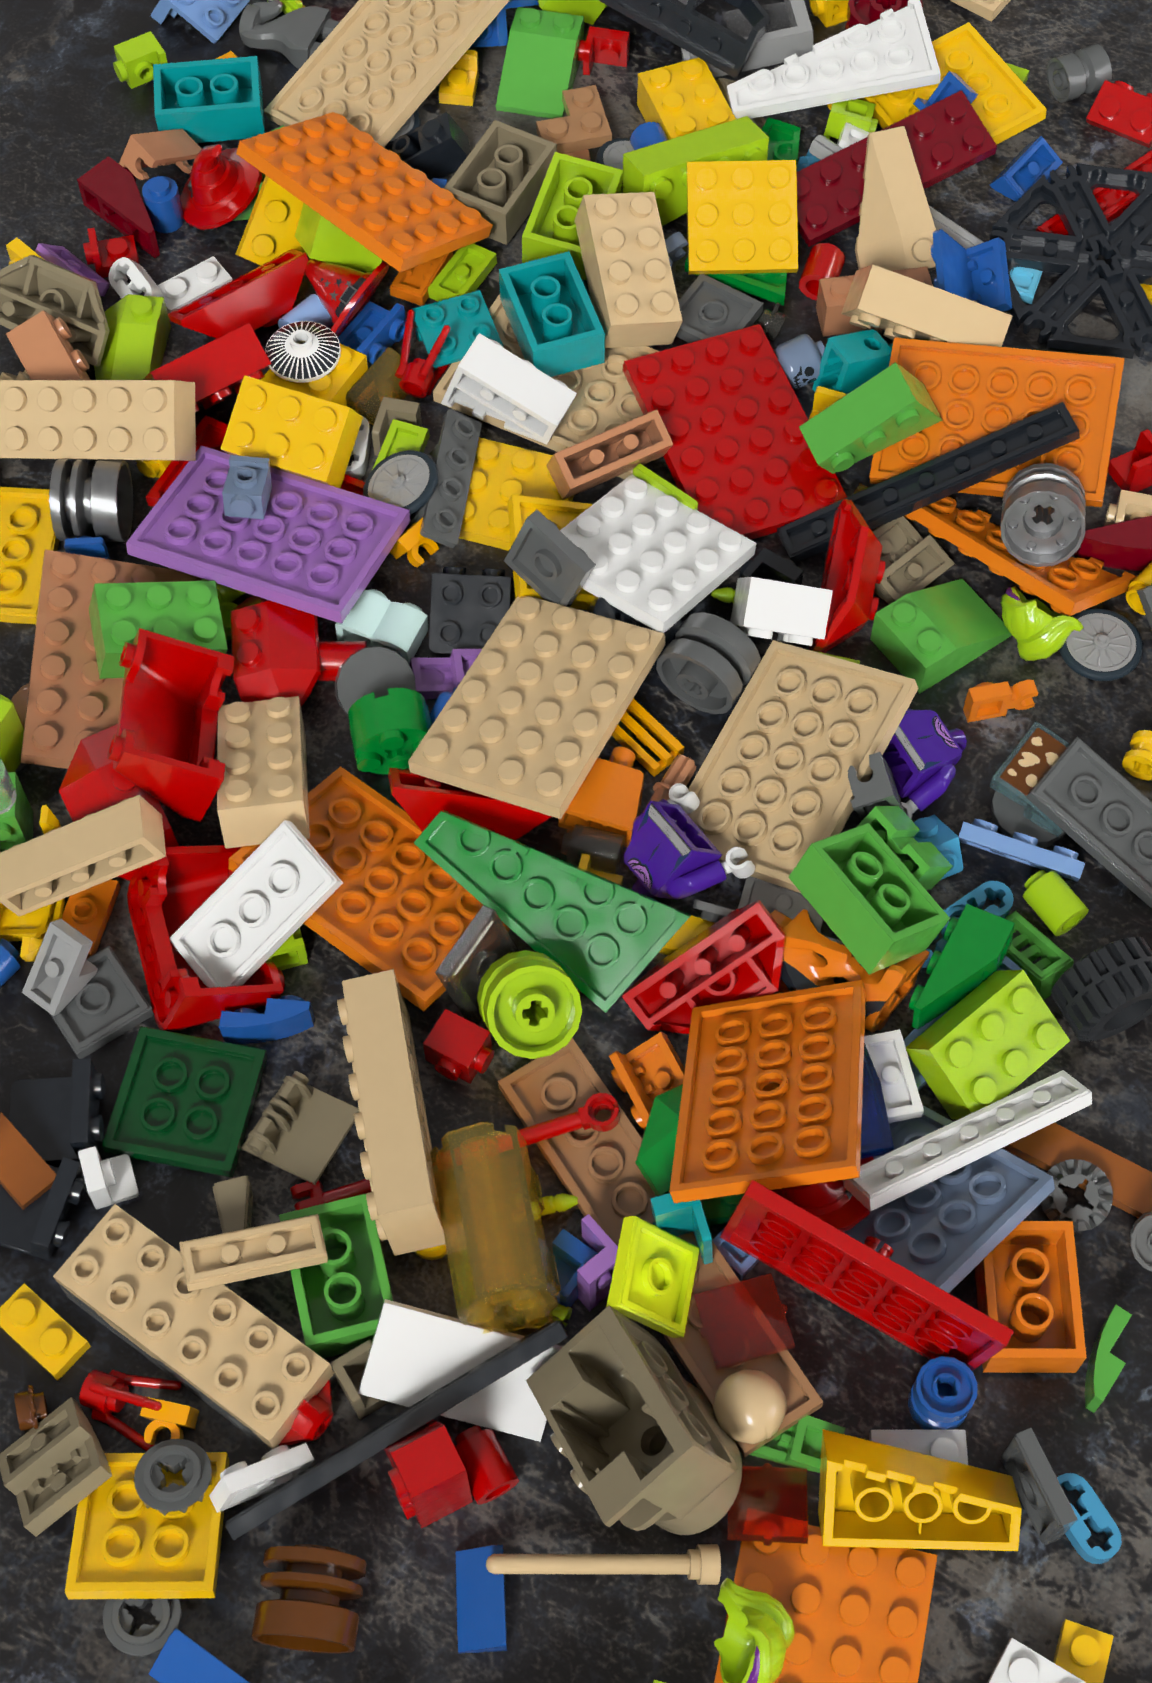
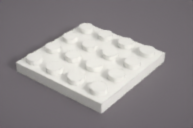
M632 474L560 530L577 547L584 550L588 557L596 564L582 588L598 598H604L610 605L653 630L665 633L753 557L756 549V542L696 509L689 508L676 498L665 494Z

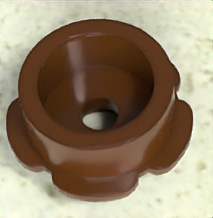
M28 1385L27 1391L14 1393L20 1431L33 1427L37 1429L39 1427L38 1423L48 1416L44 1392L34 1393V1387Z

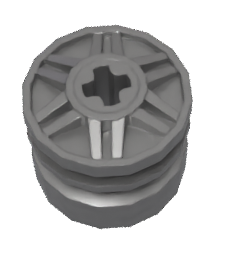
M58 459L55 461L50 480L49 507L52 527L59 541L73 538L74 535L75 538L89 536L92 525L96 537H102L105 542H125L129 539L133 520V486L130 469L125 460H98L95 463L92 476L88 463L84 459L76 460L74 465L69 459Z
M1052 463L1033 464L1018 471L1008 482L1003 495L1001 538L1012 556L1022 563L1035 567L1054 566L1068 560L1080 548L1085 536L1086 502L1085 490L1079 478L1066 467Z

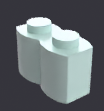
M364 590L343 623L336 622L337 640L366 641L367 648L383 647L396 651L410 664L411 658H414L428 632V617L415 604L391 602L378 590Z

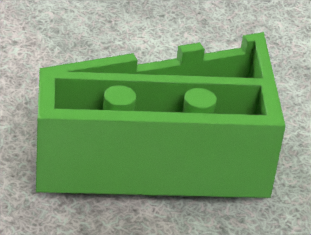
M895 362L799 426V429L817 464L834 474L844 471L854 463L942 421V418L924 384Z

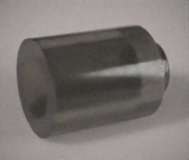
M576 824L573 831L566 830L562 841L561 854L567 855V863L574 866H579L582 853L591 855V869L617 874L623 856L626 836L620 833Z

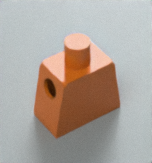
M618 746L613 748L609 761L597 758L561 819H558V827L628 847L631 841L633 822L640 814L644 787V773L632 768L636 759L635 753L628 748Z

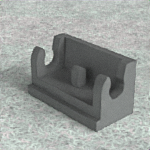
M881 752L869 755V765L873 771V777L868 782L859 781L857 778L858 773L854 766L849 767L848 780L854 799L850 801L854 811L861 820L875 806H899L904 811L892 771Z

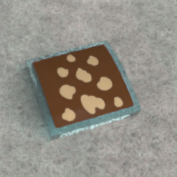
M1035 721L993 776L990 787L1025 808L1023 817L1059 837L1063 830L1031 803L1026 796L1064 752L1069 743Z

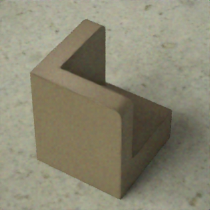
M383 397L372 429L374 454L376 456L379 455L393 419L422 427L420 403Z
M372 1340L364 1342L330 1363L337 1382L359 1420L389 1403L358 1394Z

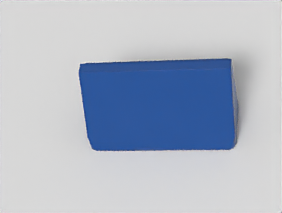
M1039 136L1024 147L989 186L1017 202L1043 174H1045L1047 180L1050 171H1055L1063 161L1045 139Z
M491 1545L456 1551L458 1654L507 1651L505 1574H492L486 1568V1560L490 1555L504 1554L503 1545Z
M177 1628L168 1637L149 1672V1675L159 1683H249Z

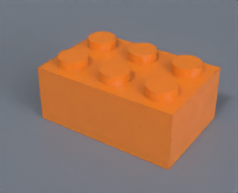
M1022 1221L975 1267L978 1310L1014 1331L1008 1345L982 1364L983 1373H1076L1087 1357L1073 1221Z

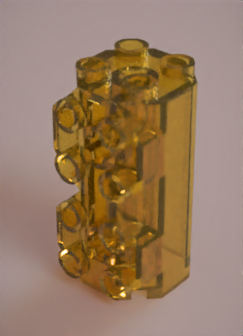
M479 1122L447 1132L441 1139L442 1149L439 1151L435 1146L430 1155L458 1318L464 1325L480 1326L484 1329L483 1334L493 1331H502L509 1334V1332L526 1327L540 1328L552 1321V1311L558 1306L557 1296L561 1291L555 1257L546 1244L541 1213L545 1207L539 1177L530 1164L526 1141L516 1126L505 1125L506 1132L494 1131L493 1123Z

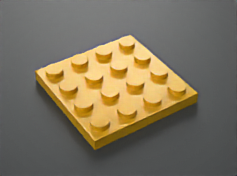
M969 22L932 41L941 73L940 83L946 74L951 71L959 75L978 94L971 105L996 145L1046 119L1047 109ZM939 84L859 98V100L876 104L873 118L879 119L878 123L884 129L920 111L913 103L917 98L928 100Z

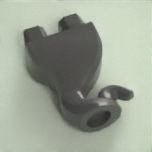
M268 0V2H256L247 5L242 13L239 24V35L243 43L250 48L277 51L283 54L297 69L301 68L340 23L331 19L330 9L308 6L291 11L264 24L267 20L275 18L282 12V2L280 0Z

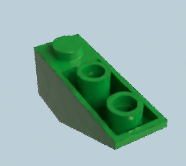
M966 904L960 918L955 916L951 918L943 938L947 941L943 951L935 950L929 961L926 974L930 975L926 985L918 984L911 997L909 1008L914 1010L913 1028L920 1029L965 998L995 971L999 970L1012 943L1014 922Z

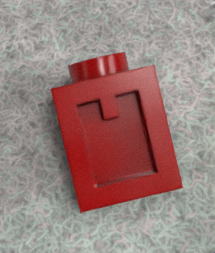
M590 26L586 40H580L578 47V61L583 62V75L590 76L593 63L627 67L630 32Z
M95 227L87 228L89 242L83 243L86 261L88 265H95L97 274L102 278L109 277L112 264L119 258H129L140 264L134 235L98 241Z

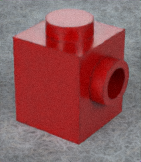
M447 1009L443 1011L423 1043L425 1060L435 1065V1069L441 1075L453 1081H457L460 1078L471 1084L477 1072L483 1074L487 1070L494 1056L491 1032Z

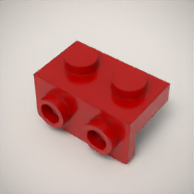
M1105 80L1086 117V122L1150 148L1152 145V93H1147L1144 96L1134 92V88L1123 81L1116 80L1114 83Z

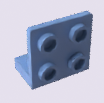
M159 0L150 16L159 24H162L169 14L173 18L179 14L212 43H217L250 0Z

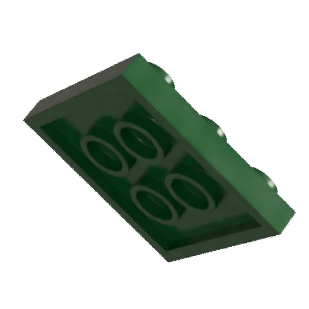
M140 1026L102 1143L104 1152L115 1155L127 1154L130 1158L233 1178L268 1059L266 1050Z

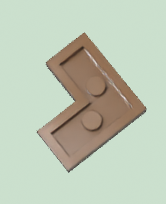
M596 85L563 90L562 102L567 116L536 121L538 137L556 143L558 153L564 154L597 148L607 141H612V132Z

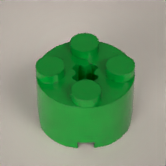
M407 688L387 689L388 695L375 698V694L372 692L358 699L348 711L349 729L359 771L388 774L389 768H400L402 770L409 768V759L432 726L429 708L422 694Z

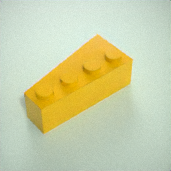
M822 1429L818 1516L823 1546L1018 1551L1022 1508L1012 1476Z

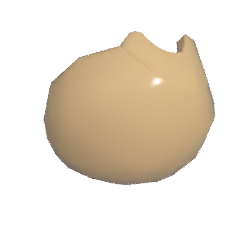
M743 1369L729 1375L720 1384L715 1395L713 1410L719 1426L733 1440L756 1444L763 1442L765 1439H770L779 1430L787 1411V1401L783 1389L777 1380L764 1371Z

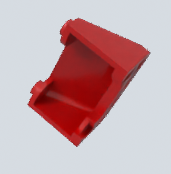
M139 628L133 643L126 642L120 656L119 666L125 667L119 721L117 735L114 734L112 737L107 759L113 760V769L178 815L199 822L204 817L224 780L225 763L214 759L218 711L225 700V693L220 688L226 676H231L233 672L234 656Z
M225 845L165 847L166 857L136 869L128 886V908L155 1021L160 1030H182L220 1019L221 1011L234 1012L238 1008L257 1009L266 1006L267 998L278 999L284 991L285 980L282 971L277 969L273 962H265L242 986L207 988L169 939L234 873L228 869L229 858L242 847L225 849Z

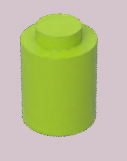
M1041 870L1031 876L1024 885L1027 889L1023 894L1024 900L1055 936L1063 935L1074 928L1089 911L1086 905L1056 871L1046 873L1044 870Z

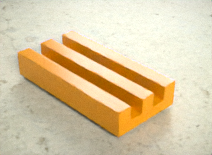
M633 698L620 721L636 735V738L643 745L647 746L661 760L655 761L619 725L616 726L611 736L622 747L633 751L636 755V760L655 777L672 764L676 756L684 754V746ZM629 713H630L639 723H637V722L629 715ZM643 727H645L661 744H659Z

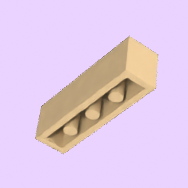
M137 795L1 852L0 903L20 917L166 857L162 814L143 797Z

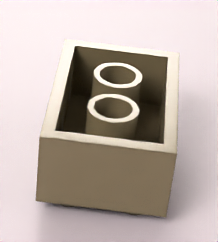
M494 120L444 189L452 192L454 197L467 207L479 211L481 217L493 224L488 238L508 245L534 207L554 152H557V144Z

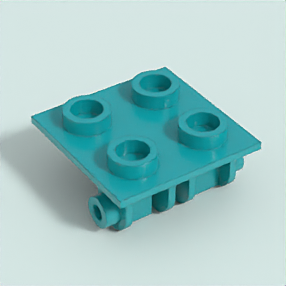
M480 290L412 309L415 312L414 321L417 326L415 327L417 339L419 342L423 341L428 355L445 325L450 326V332L433 364L434 368L461 361L479 333L488 339L497 341L504 348Z

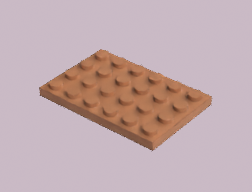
M45 549L20 763L68 769L81 739L118 724L124 678L99 679L89 615L94 584L200 581L202 578L173 569Z

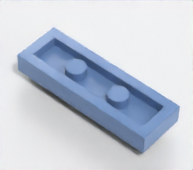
M974 818L973 824L963 822L959 834V842L1046 872L1056 871L1061 877L1076 882L1081 877L1085 862L1077 860L1079 853L1060 846H1054L1053 851L1037 846L1038 839L1018 832H1014L1012 838L996 833L998 826L984 820Z

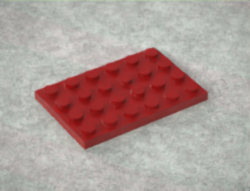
M760 324L624 361L623 373L643 415L656 409L659 412L673 442L672 447L663 457L678 489L698 502L697 511L752 540L776 533L777 528L847 498L836 474H832L817 464L799 429V426L807 422L808 418Z

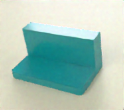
M670 1193L651 1198L653 1225L675 1236L694 1231L703 1264L712 1263V1237L701 1201L674 1203Z

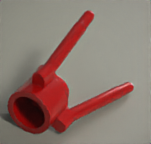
M410 309L407 312L400 364L395 376L401 379L399 386L405 393L413 397L424 398L426 395L431 394L436 382L450 365L437 367L433 373V364L450 332V326L445 325L426 360L415 358L413 362L408 363L415 314Z
M97 1369L92 1370L85 1378L81 1387L80 1404L93 1409L92 1419L109 1425L147 1452L154 1445L145 1443L144 1436L113 1416L112 1411L119 1413L126 1402L154 1411H159L162 1408V1404L159 1401L129 1392L127 1385L179 1390L181 1383L162 1378L125 1374L114 1369L109 1374Z

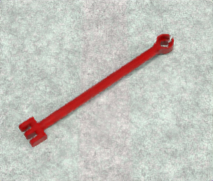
M607 1093L593 1094L587 1099L583 1107L577 1108L578 1111L435 1156L436 1174L438 1175L584 1128V1130L592 1128L598 1132L610 1131L620 1121L621 1112L618 1102L612 1095ZM601 1110L611 1112L610 1118L606 1121H599L595 1117ZM363 1179L324 1192L320 1180L317 1181L316 1185L307 1181L290 1188L293 1199L310 1196L309 1199L297 1202L294 1205L295 1211L372 1192L369 1179Z

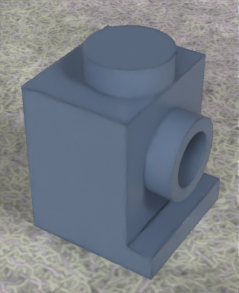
M230 455V466L222 492L225 516L264 520L272 490L269 458Z

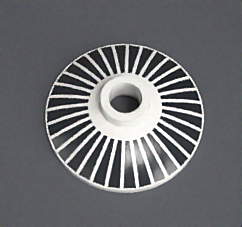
M299 321L278 329L268 340L265 353L271 362L269 368L274 374L290 382L305 383L328 375L339 362L341 348L337 336L328 327L316 322Z

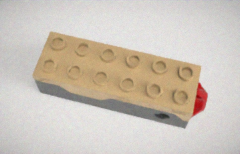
M116 1204L112 1206L54 1274L53 1277L71 1301L173 1379L179 1381L182 1386L267 1451L281 1445L289 1447L292 1444L315 1441L331 1423L334 1416L331 1391L338 1384L331 1364L224 1284L188 1292L181 1252Z

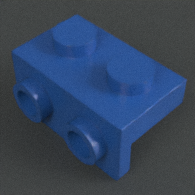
M369 301L339 335V343L367 356L368 371L370 372L374 366H379L382 363L386 352L391 346L403 338L406 322L404 306L396 303L388 311Z

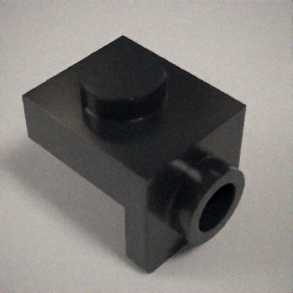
M764 548L755 559L750 558L743 565L739 578L755 577L802 585L804 570L800 569L792 560L782 558Z

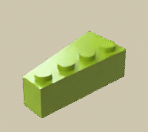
M748 116L624 153L623 193L654 192L661 225L664 226L687 213V162L767 161L769 137Z

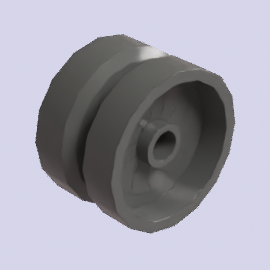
M700 612L691 614L683 622L675 634V640H672L657 659L656 670L666 687L684 703L699 711L711 714H725L733 707L742 694V687L749 683L760 663L761 657L755 644L733 623L717 615Z

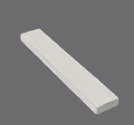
M1062 1070L860 1166V1177L843 1180L844 1187L871 1212L1091 1105L1092 1092Z

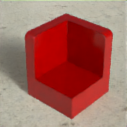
M1149 429L1140 432L1134 450L1109 460L1108 473L1122 490L1139 492L1152 486V433Z

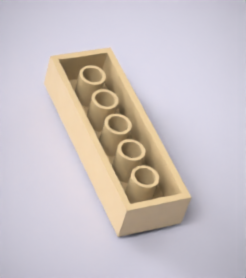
M0 380V459L196 461L195 382L176 380Z
M394 969L343 980L344 998L338 999L337 1005L342 1025H346L348 1036H343V1045L348 1063L352 1062L353 1074L348 1075L353 1100L358 1101L359 1112L354 1113L356 1130L359 1139L364 1141L366 1151L360 1153L364 1177L366 1180L369 1179L372 1191L366 1193L370 1218L372 1221H376L380 1241L388 1240L394 1256L448 1244L410 1016Z

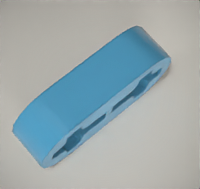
M1065 1473L1058 1476L1057 1479L1060 1485L1064 1486L1067 1491L1076 1489L1080 1494L1076 1505L1082 1516L1079 1515L1075 1507L1070 1503L1078 1520L1065 1535L1084 1560L1092 1564L1108 1562L1119 1551L1122 1543L1118 1526L1090 1484L1083 1477L1074 1473ZM1085 1521L1088 1522L1096 1534L1102 1531L1107 1534L1109 1539L1104 1543L1105 1552L1099 1546L1091 1548L1088 1545L1087 1540L1090 1538L1091 1532Z

